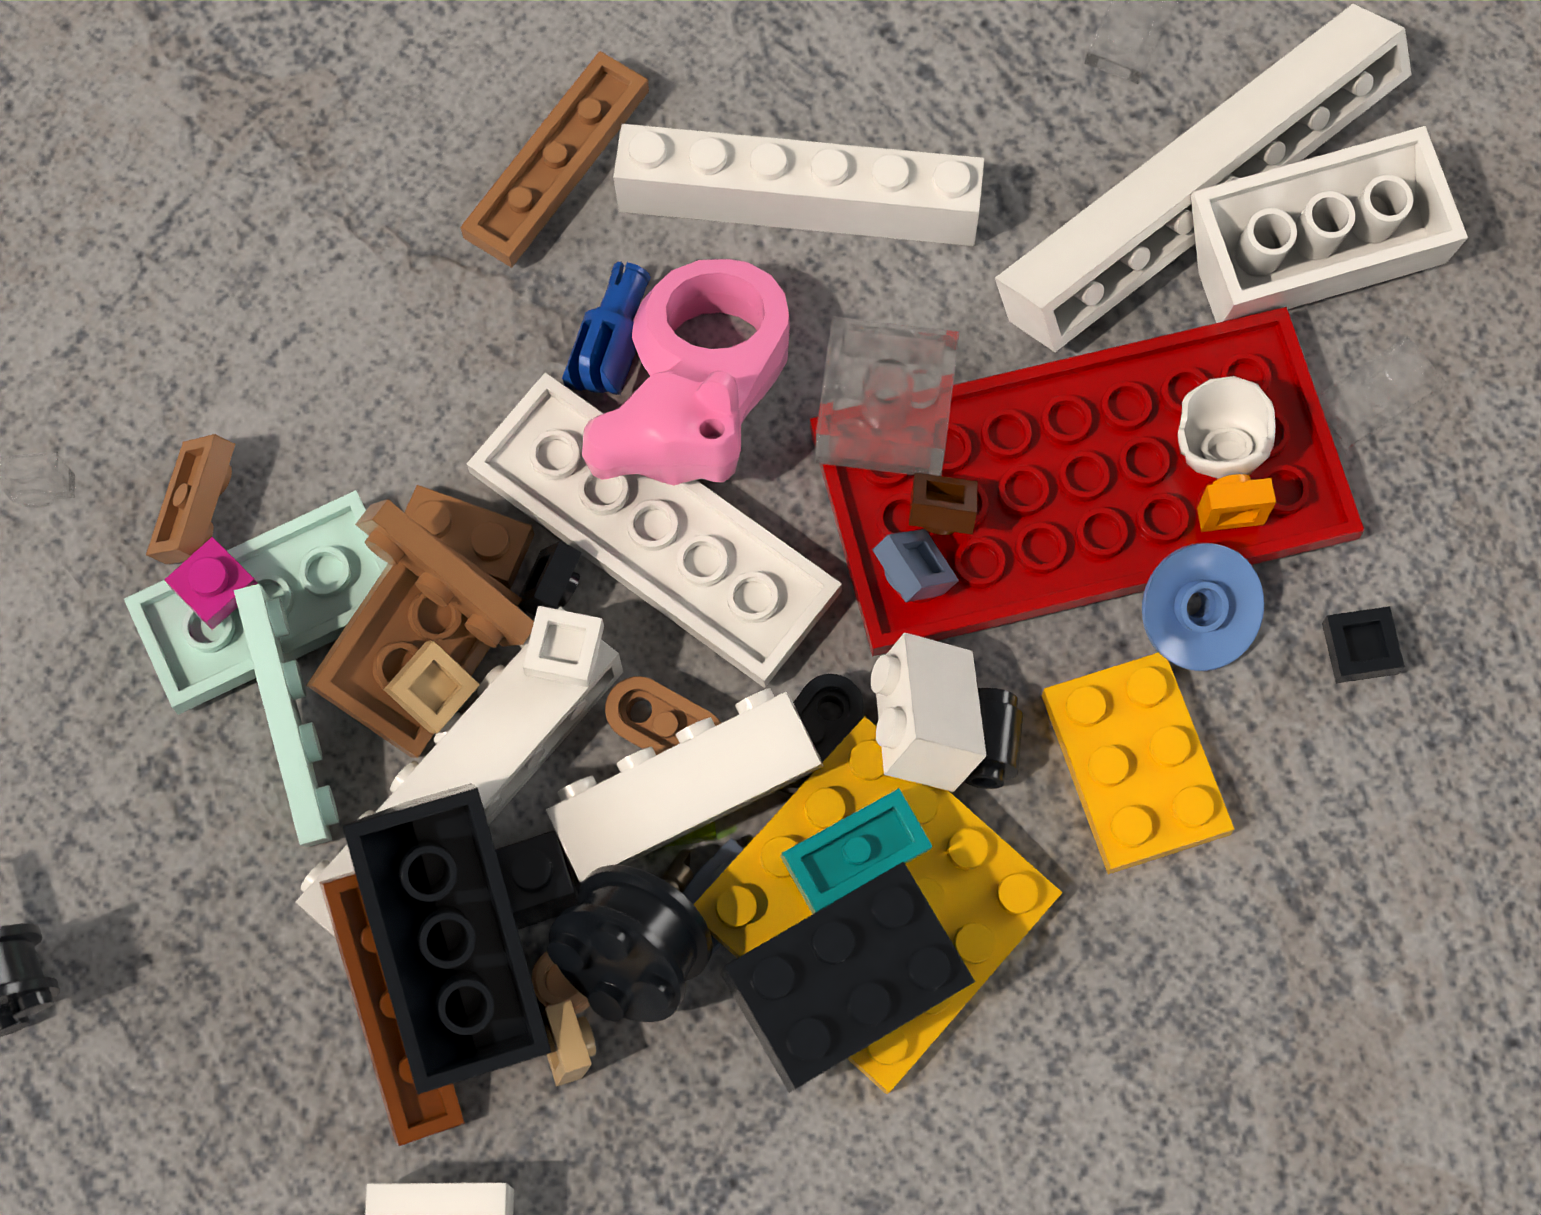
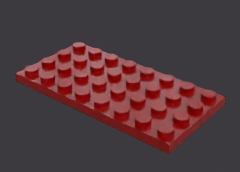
M1287 307L810 418L811 435L872 657L888 653L904 632L939 641L1145 591L1147 582L1159 563L1172 552L1187 545L1213 543L1226 546L1241 554L1251 565L1357 540L1365 531ZM1236 376L1257 383L1272 401L1274 407L1275 441L1268 459L1249 476L1251 480L1271 478L1276 503L1264 525L1201 532L1197 508L1207 485H1212L1218 478L1197 473L1186 463L1185 456L1180 452L1178 430L1182 415V402L1188 392L1209 379ZM914 473L978 481L977 514L973 534L955 532L949 535H939L927 531L959 581L941 596L905 602L901 594L887 581L885 569L872 549L889 534L924 529L923 527L909 525Z

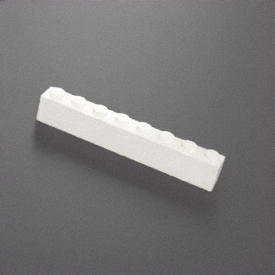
M1355 4L1350 5L996 276L995 280L1009 322L1053 352H1057L1195 244L1191 204L1193 191L1302 161L1410 77L1412 74L1405 28Z

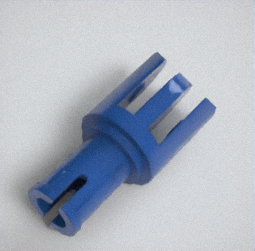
M622 262L614 263L609 284L600 307L585 312L562 377L565 387L577 391L589 390L590 392H610L611 394L621 395L636 353V347L632 340L633 319L651 278L644 268L629 262L626 263V266Z

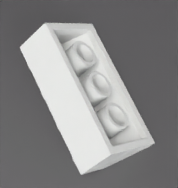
M1426 126L1193 191L1191 195L1198 272L1216 323L1287 307V309L1446 264L1468 238Z

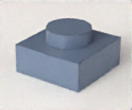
M925 529L889 534L872 549L885 569L887 581L901 594L905 602L941 596L959 581Z

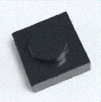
M558 541L540 550L519 595L522 600L517 607L536 616L538 606L556 609L557 606L564 607L579 583L580 574L574 572V569L582 552L562 541Z
M1390 606L1327 615L1322 622L1336 684L1398 675L1405 667Z

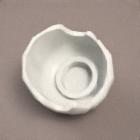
M1236 376L1213 378L1188 392L1182 402L1178 443L1181 454L1185 456L1186 463L1193 470L1218 479L1234 474L1250 475L1268 459L1275 441V411L1272 401L1257 383Z

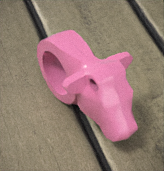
M731 259L698 260L670 271L642 300L633 319L632 340L640 360L650 377L619 408L594 417L588 421L584 428L582 457L592 475L601 480L630 474H640L673 486L697 479L723 483L729 480L736 471L741 451V424L747 414L772 387L787 363L790 333L789 311L785 293L772 275L745 261ZM724 313L740 317L757 330L747 341L730 348L718 349L691 345L674 332L685 321L702 314Z

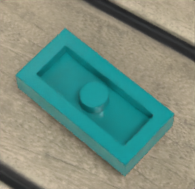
M898 788L782 852L780 857L811 913L814 914L904 861L906 864L928 852L933 846L901 790Z

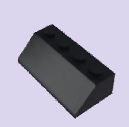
M469 783L410 800L342 825L417 1095L552 1053L478 787Z

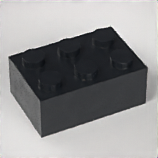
M904 861L728 963L720 973L789 1093L975 982Z

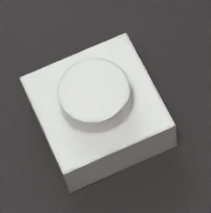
M538 606L523 663L525 675L589 688L604 629L602 618Z

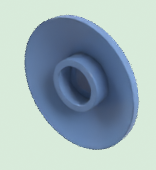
M1213 543L1187 545L1164 558L1151 574L1142 600V620L1146 634L1153 647L1169 662L1195 671L1221 668L1239 658L1257 636L1264 614L1263 589L1252 565L1235 550ZM1198 593L1201 598L1200 609L1195 614L1189 615L1187 612L1188 600L1192 594Z

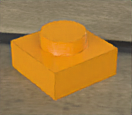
M1234 474L1219 478L1212 485H1207L1197 508L1201 532L1264 525L1276 503L1272 479L1251 480L1249 475Z

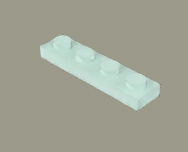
M260 584L234 590L299 844L304 847H310L332 841L329 825L339 823L338 812L330 786L318 787L312 762L323 760L313 722L302 725L296 700L306 697V691L297 660L285 661L279 637L290 635L282 601L280 597L269 600L268 593Z

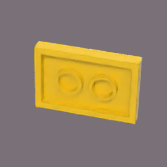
M1159 653L1151 654L1043 689L1041 697L1108 875L1232 834L1235 830L1170 663Z

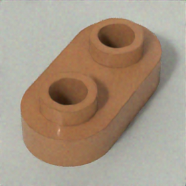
M642 676L629 677L617 683L610 691L605 704L606 718L613 731L641 749L652 746L656 755L680 744L676 733L698 721L711 717L715 726L722 723L708 710L656 681ZM643 700L650 702L652 713L649 719L641 723L634 722L631 718L633 705Z

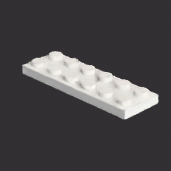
M545 372L467 462L469 473L566 544L582 552L581 555L765 688L842 592V583L697 480L673 486L640 474L622 475L604 480L593 476L582 457L584 428L588 421L603 413Z

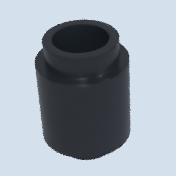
M978 688L986 757L965 779V782L976 788L997 789L1004 785L1005 780L1013 779L1018 775L1023 712L1017 708L1018 698L1015 694L997 688Z

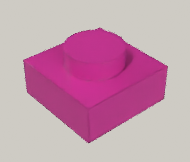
M213 537L164 579L168 586L211 630L238 608L234 590L258 584Z

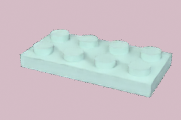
M356 490L227 550L256 582L266 590L269 600L280 597L290 635L279 637L286 662L295 660L337 640L388 564L367 547L365 540L368 538V535L355 525L366 511ZM164 580L124 598L171 707L178 715L256 678L238 608L211 630Z

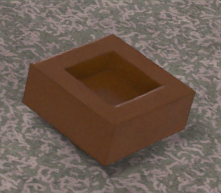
M915 472L911 490L909 525L923 527L925 530L939 535H949L955 532L973 534L977 514L978 481Z

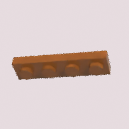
M355 871L319 882L395 1142L398 1146H402L464 1124L453 1084L417 1095Z

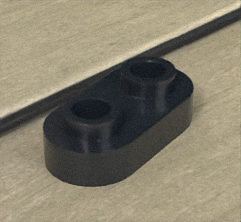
M823 674L813 678L806 684L793 702L822 762L861 721L864 707L859 688L850 679L838 674ZM826 702L835 703L840 707L842 715L836 720H825L818 712L819 706ZM812 774L779 789V791L794 794Z

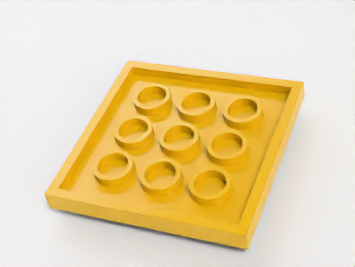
M864 716L822 762L824 767L812 773L693 905L704 918L710 934L736 958H739L812 915L780 857L782 852L899 788L933 846L928 852L905 865L975 982L847 1058L885 1094H888L1063 892L948 790L884 775L882 749L876 741L877 726Z

